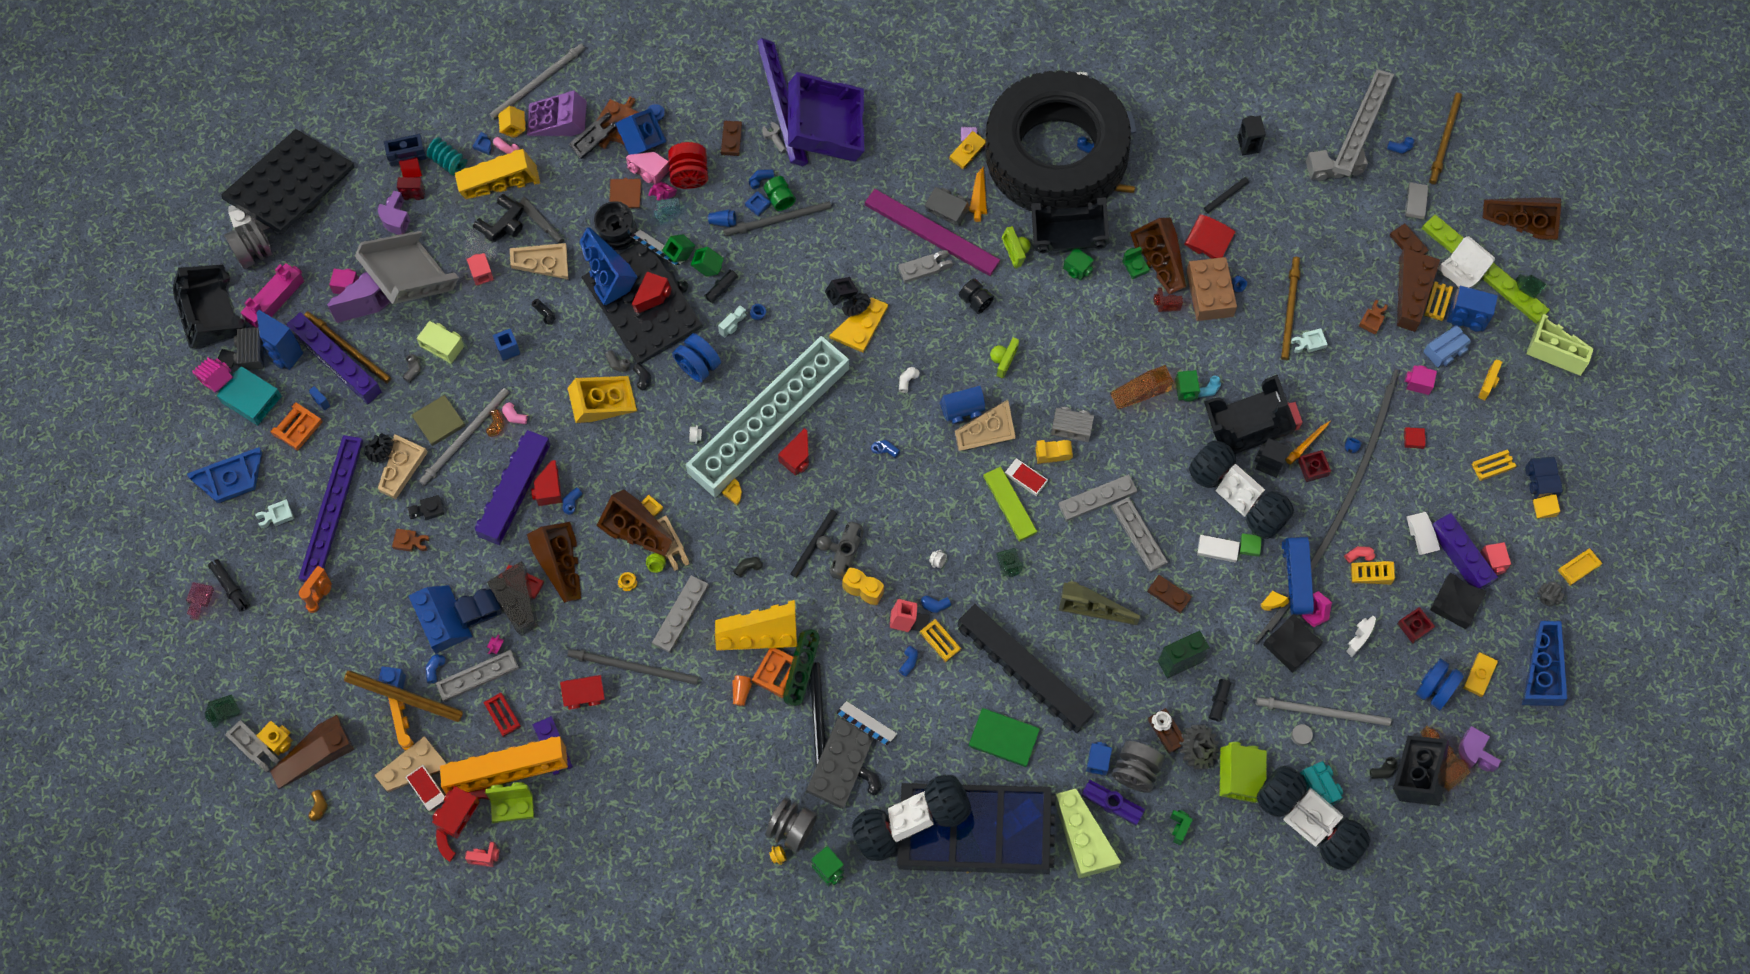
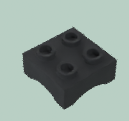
M1450 573L1446 577L1430 611L1467 629L1486 591L1469 585L1456 575Z
M1293 614L1265 640L1263 645L1293 673L1321 646L1323 641L1312 634Z

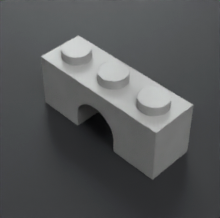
M1362 149L1352 171L1354 176L1362 174L1368 163L1364 149ZM1327 150L1308 153L1305 162L1311 180L1323 181L1329 177L1341 178L1345 176L1332 172L1335 161L1330 159Z

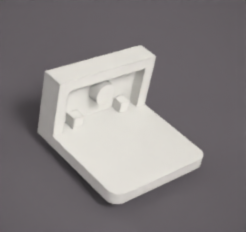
M1466 236L1453 254L1440 264L1438 270L1445 277L1452 280L1458 288L1460 286L1473 288L1493 264L1495 258L1472 238Z

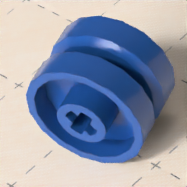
M692 333L684 341L685 346H678L672 352V355L685 373L701 383L709 376L708 370L714 371L721 364V359L708 342L697 334Z
M1441 658L1433 668L1429 669L1421 681L1422 684L1415 693L1422 700H1426L1435 692L1431 699V706L1439 711L1465 676L1457 668L1453 669L1447 677L1444 676L1449 669V663Z

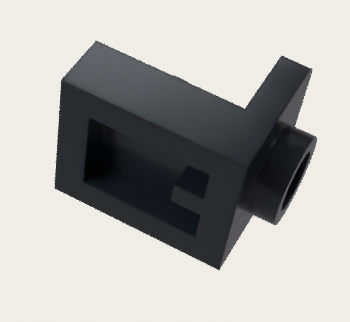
M845 277L831 280L825 293L831 304L837 305L840 299L853 297L854 294L858 293V290L852 279Z

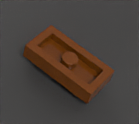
M724 121L721 155L740 156L742 121Z
M1406 224L1401 225L1389 235L1402 250L1407 248L1422 254H1427L1429 251Z
M1160 575L1157 576L1147 591L1180 614L1192 598L1191 595Z
M1166 708L1161 710L1169 714ZM1154 715L1148 717L1150 725L1168 754L1183 747L1180 745V742H1184L1181 736L1182 733L1173 719L1168 730L1158 731L1152 723Z

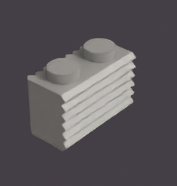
M1069 407L1056 408L1051 435L1089 442L1094 415H1090V412L1084 410L1079 412L1071 411Z

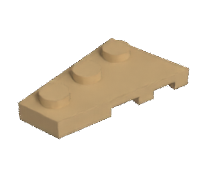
M1009 401L1002 402L955 430L958 450L961 451L1015 439Z
M394 434L393 449L388 456L389 460L383 470L378 490L387 496L397 499L428 451L426 448Z
M424 736L374 776L387 792H391L410 784L406 776L420 766L424 765L432 776V774L440 771L441 765L447 763Z

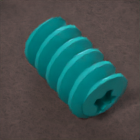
M436 137L428 146V158L432 159L452 176H455L456 172L466 167L467 159H463V154H458V151L453 149L451 145H447V142L442 141V138Z

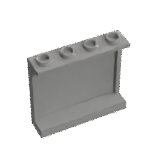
M422 231L364 241L358 246L355 254L356 259L392 304L452 291L459 279L455 272L445 274L419 242Z

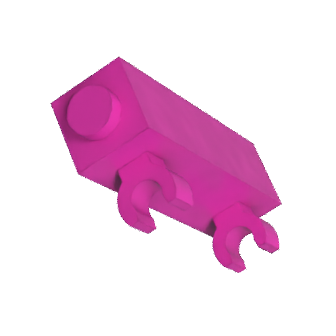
M286 263L284 266L280 264L275 269L276 274L262 290L253 299L249 297L245 302L246 307L240 312L246 322L257 328L258 310L272 317L299 288L304 279L301 275V270L296 266L291 267Z

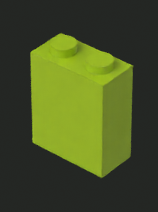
M1230 742L1227 746L1221 747L1219 796L1252 803L1258 802L1257 794L1266 781L1267 751L1258 749V746H1241L1239 742Z

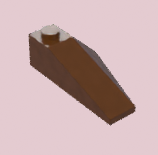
M1158 218L1130 232L1135 248H1142L1141 254L1148 260L1146 264L1149 268L1153 267L1157 272V279L1168 294H1173L1186 288L1178 237L1172 219Z
M624 489L611 495L596 525L612 538L626 540L629 544L643 546L644 549L663 556L667 555L674 542L672 536L645 506Z

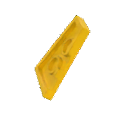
M871 297V302L864 312L859 315L850 316L829 335V338L864 353L888 308V304Z

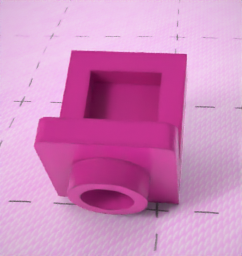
M1319 591L1313 593V614L1301 615L1313 627L1328 621L1330 617L1332 602Z

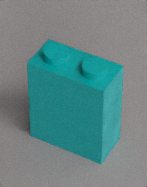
M241 366L232 374L233 378L219 390L217 397L222 404L258 426L282 395L277 388Z

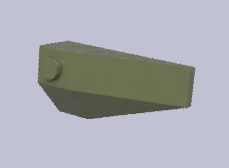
M1070 581L1063 584L1058 611L1138 625L1140 615L1085 586L1079 585L1077 582Z

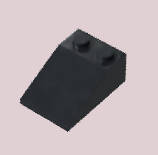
M1407 736L1393 786L1399 801L1440 806L1445 787L1449 745L1447 739Z

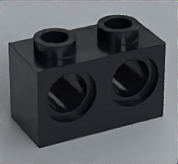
M1248 116L1242 120L1237 136L1242 156L1257 154L1261 151L1266 136L1261 116Z

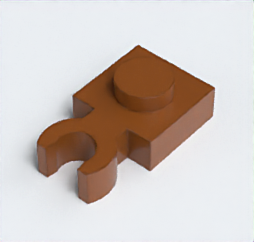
M1379 300L1374 301L1372 310L1367 309L1359 324V327L1375 335L1385 318L1383 314L1388 307L1385 304L1382 309L1378 308Z
M396 529L392 548L413 552V548L417 547L420 551H427V547L422 546L421 542L429 541L430 538L427 535L416 537V531Z

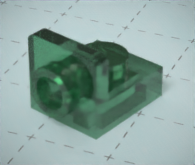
M1520 274L1515 279L1519 290L1534 299L1546 286L1544 281L1533 275L1525 277Z
M1016 548L996 553L1003 576L1014 577L1020 574L1023 569V563L1019 560Z
M232 694L208 702L205 718L207 722H211L213 728L218 727L220 721L239 715L240 710Z

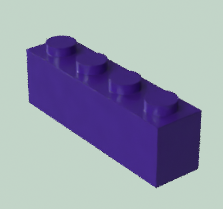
M1452 513L1435 521L1432 526L1438 543L1467 583L1481 589L1492 585L1498 576Z

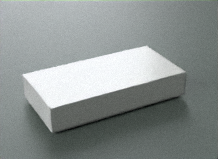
M1200 535L1197 555L1236 563L1240 542Z

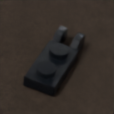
M609 112L598 121L593 122L569 143L581 159L617 128L615 124L617 121L611 123L606 129L602 127L612 117Z

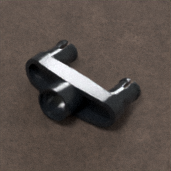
M502 194L501 197L499 196L497 204L508 211L494 226H490L481 218H478L473 224V228L485 235V238L491 242L498 241L506 234L516 237L523 228V224L518 220L524 211V205L518 201L511 200L505 194Z

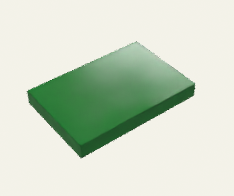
M982 708L968 747L1027 767L1040 728Z

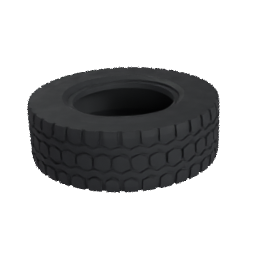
M1056 70V72L1045 71L1042 74L1036 73L1032 74L1031 77L1027 76L1021 79L1020 82L1017 81L1010 88H1007L996 100L995 105H993L986 124L985 140L988 170L998 189L1004 195L1006 194L1009 200L1015 201L1022 208L1026 207L1029 211H1032V203H1041L1043 209L1051 206V210L1088 207V203L1091 202L1092 205H1095L1097 198H1108L1120 184L1127 169L1131 144V127L1126 109L1112 90L1109 91V88L1103 83L1100 84V81L1094 78L1090 79L1087 75ZM1065 121L1082 128L1091 137L1094 147L1089 154L1077 162L1068 165H1050L1042 163L1029 155L1021 141L1029 130L1041 123Z

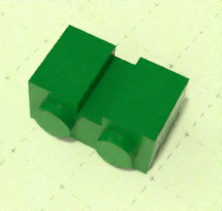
M828 846L811 859L812 869L828 887L831 884L835 886L844 878L842 876L844 874V864Z

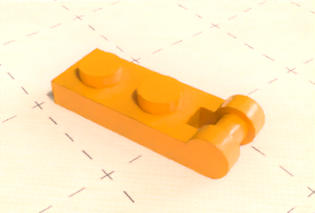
M388 697L398 743L406 751L414 745V742L407 734V729L410 728L407 716H403L402 712L405 709V703Z

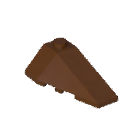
M1561 198L1484 199L1483 219L1502 226L1507 224L1515 227L1516 231L1521 233L1526 231L1533 234L1532 237L1538 239L1558 240Z
M565 522L541 526L528 533L527 537L534 556L563 602L581 599L579 575L575 573L574 566L578 564V557H574L573 547H577L571 523Z
M338 715L318 724L270 771L278 789L355 750Z

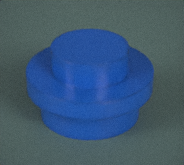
M654 104L647 108H652L657 121H660L665 115L664 108L661 105Z

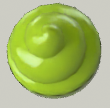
M652 553L646 558V566L653 573L661 572L665 567L666 560L660 554Z

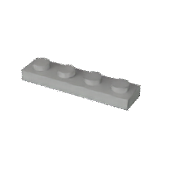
M1128 474L1058 503V506L1067 522L1137 493V489Z
M692 575L690 576L652 641V645L671 653L708 589V583Z

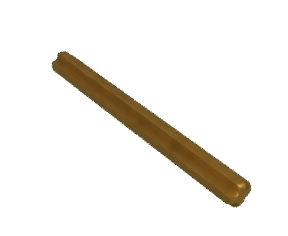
M347 670L344 681L450 720L459 722L463 715L462 710L359 673Z

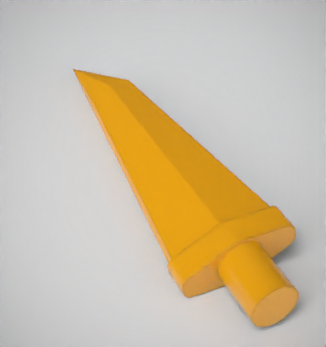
M984 166L976 174L969 206V212L974 213L975 222L981 221V214H987Z
M1330 421L1319 427L1300 446L1294 449L1285 461L1291 465L1327 427Z

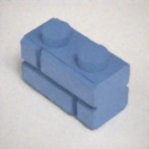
M1457 325L1427 344L1423 352L1437 368L1442 365L1446 367L1454 361L1455 356L1461 357L1468 352L1471 340L1463 334V331Z

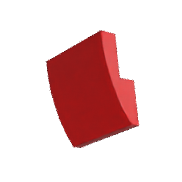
M1200 214L1184 245L1198 254L1204 253L1211 259L1222 258L1235 231L1213 218Z

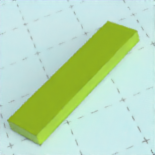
M1001 466L983 474V478L1018 541L1021 542L1036 535L1037 530Z

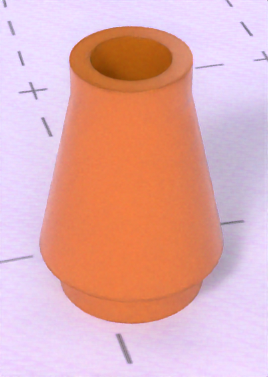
M736 675L735 679L732 680L733 705L745 706L752 686L751 678Z

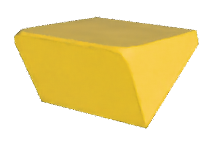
M1556 494L1533 500L1537 519L1556 517L1560 513Z

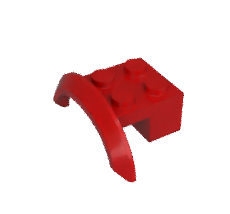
M455 786L453 790L447 792L441 809L438 808L435 811L432 823L437 828L436 843L442 856L449 862L452 861L456 853L449 846L448 834L456 839L459 837L479 805L478 799L489 800L485 789L490 788L465 792Z

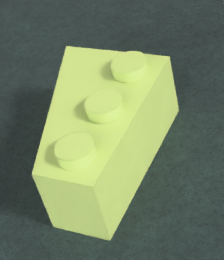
M1543 314L1536 325L1526 354L1581 376L1590 362L1593 348L1575 335L1570 336L1562 330L1564 327L1559 324L1556 326L1548 320L1547 315Z

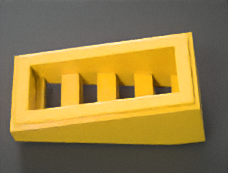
M1394 562L1351 563L1352 583L1391 585L1395 579ZM1358 568H1362V577H1359ZM1367 569H1370V577H1367ZM1375 569H1378L1379 576H1375ZM1384 569L1387 570V576H1384Z

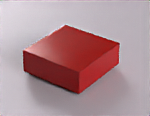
M417 157L399 161L403 177L415 178L422 176Z
M1405 427V448L1424 449L1425 428Z

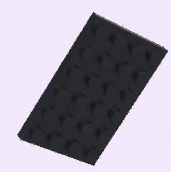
M295 129L221 194L222 199L282 235L354 168V163Z
M639 242L619 254L637 275V279L630 292L607 305H603L594 289L596 285L594 277H591L588 272L581 278L635 362L643 364L703 328V325L655 252ZM650 272L667 278L671 286L669 297H666L662 304L636 313L632 302L646 273Z

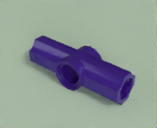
M1092 780L1088 781L1081 795L1104 808L1107 813L1115 814L1137 826L1145 810L1123 798L1119 792L1110 791ZM1115 799L1118 802V806L1113 807L1109 805L1108 800Z

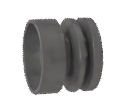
M253 220L249 221L252 228L251 231H248L246 226L242 225L243 235H240L235 229L224 234L243 269L255 264L252 256L254 254L263 260L264 258L260 252L262 250L266 252L268 257L273 255L269 241L262 229Z
M1125 741L1119 755L1122 760L1117 761L1116 768H1114L1111 774L1112 777L1131 789L1146 793L1151 792L1154 786L1153 783L1157 779L1154 773L1160 772L1165 760L1164 756L1145 744Z
M785 797L771 815L765 835L771 839L776 834L775 842L777 843L786 836L785 847L798 853L812 831L818 815L806 807L797 814L798 803L794 802L790 807L791 799Z

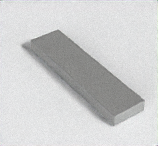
M1127 497L1111 506L1112 510L1149 572L1151 573L1167 565L1168 561L1130 498Z
M509 650L438 681L436 686L443 702L516 671L519 667L512 651Z

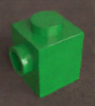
M684 234L673 235L668 239L662 252L674 263L686 261L696 245Z
M704 247L696 249L690 266L704 276L709 277L717 275L721 271L724 258L711 248Z
M1074 249L1065 259L1063 269L1072 278L1082 280L1085 276L1089 277L1093 272L1094 259L1081 250Z
M1197 370L1177 372L1175 384L1178 401H1194L1200 393Z

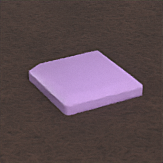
M961 127V141H964L972 131L977 134V127Z

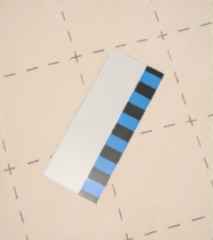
M642 230L631 235V237L674 265L678 266L684 262L674 263L662 252L665 245Z
M847 701L836 712V714L886 746L897 735V733Z

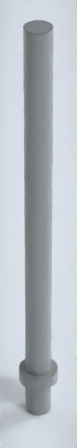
M580 43L574 49L568 50L569 53L490 113V116L493 119L497 118L499 113L508 106L514 105L570 60L576 59L578 54L585 50L584 46Z
M503 388L432 467L425 470L426 473L419 480L423 486L431 478L434 479L436 477V473L509 394L507 389Z
M1257 697L1256 705L1265 706L1271 710L1278 708L1379 725H1391V718L1279 701L1274 700L1273 697H1269V699Z

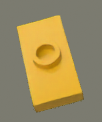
M972 131L949 156V159L964 169L985 146L986 141Z
M1496 359L1491 365L1478 395L1480 399L1486 400L1492 387H1496L1500 379L1497 377L1502 361Z
M1479 652L1463 689L1482 697L1498 661Z

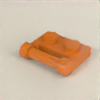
M295 402L292 406L293 409L270 432L298 451L323 421ZM298 414H301L299 418L293 423V425L287 430V432L283 433V431L289 426V424L295 419V417Z
M319 566L315 568L299 590V596L305 601L306 608L310 613L318 611V603L323 596L330 592L332 585L325 570Z
M769 648L752 678V683L783 698L790 668L779 687L774 685L785 663L792 664L793 656L777 648Z

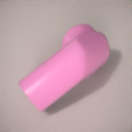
M496 137L493 140V144L506 154L512 153L514 150H520L516 144L510 146L500 137Z
M510 402L503 406L502 412L509 422L527 424L528 415L517 414L514 405Z

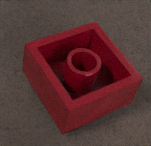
M398 177L397 190L401 192L404 200L424 199L425 187L421 178Z
M1323 450L1300 456L1298 459L1306 482L1327 477L1331 473Z
M1420 607L1397 623L1412 644L1435 628L1434 624Z

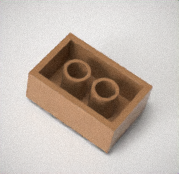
M1226 257L1189 261L1186 273L1196 320L1203 321L1234 317L1237 304Z

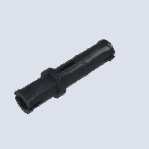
M215 559V565L211 561L208 564V568L226 591L227 598L233 601L239 612L244 611L242 606L248 609L250 603L242 594L240 586L234 583L220 563V560Z

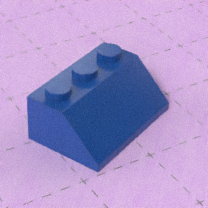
M258 310L257 320L260 338L264 343L263 346L269 351L268 355L273 358V363L280 369L285 367L290 371L303 354L301 347L289 327Z
M449 585L426 587L408 595L435 654L473 637L469 628L463 629L454 610L456 599Z

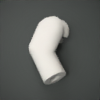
M909 367L900 375L899 392H908L909 381L918 378L920 375L918 369Z

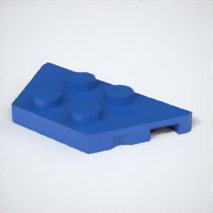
M260 447L187 473V476L218 504L256 489L262 450Z

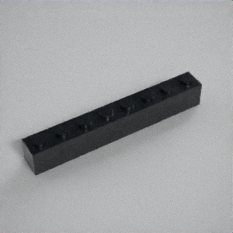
M976 604L958 620V630L965 637L969 636L974 640L973 644L979 650L984 649L992 662H998L1003 666L1002 669L1008 676H1014L1022 689H1028L1039 704L1044 703L1048 707L1047 710L1055 718L1058 716L1064 721L1063 725L1069 731L1074 730L1077 733L1093 717L1095 711Z

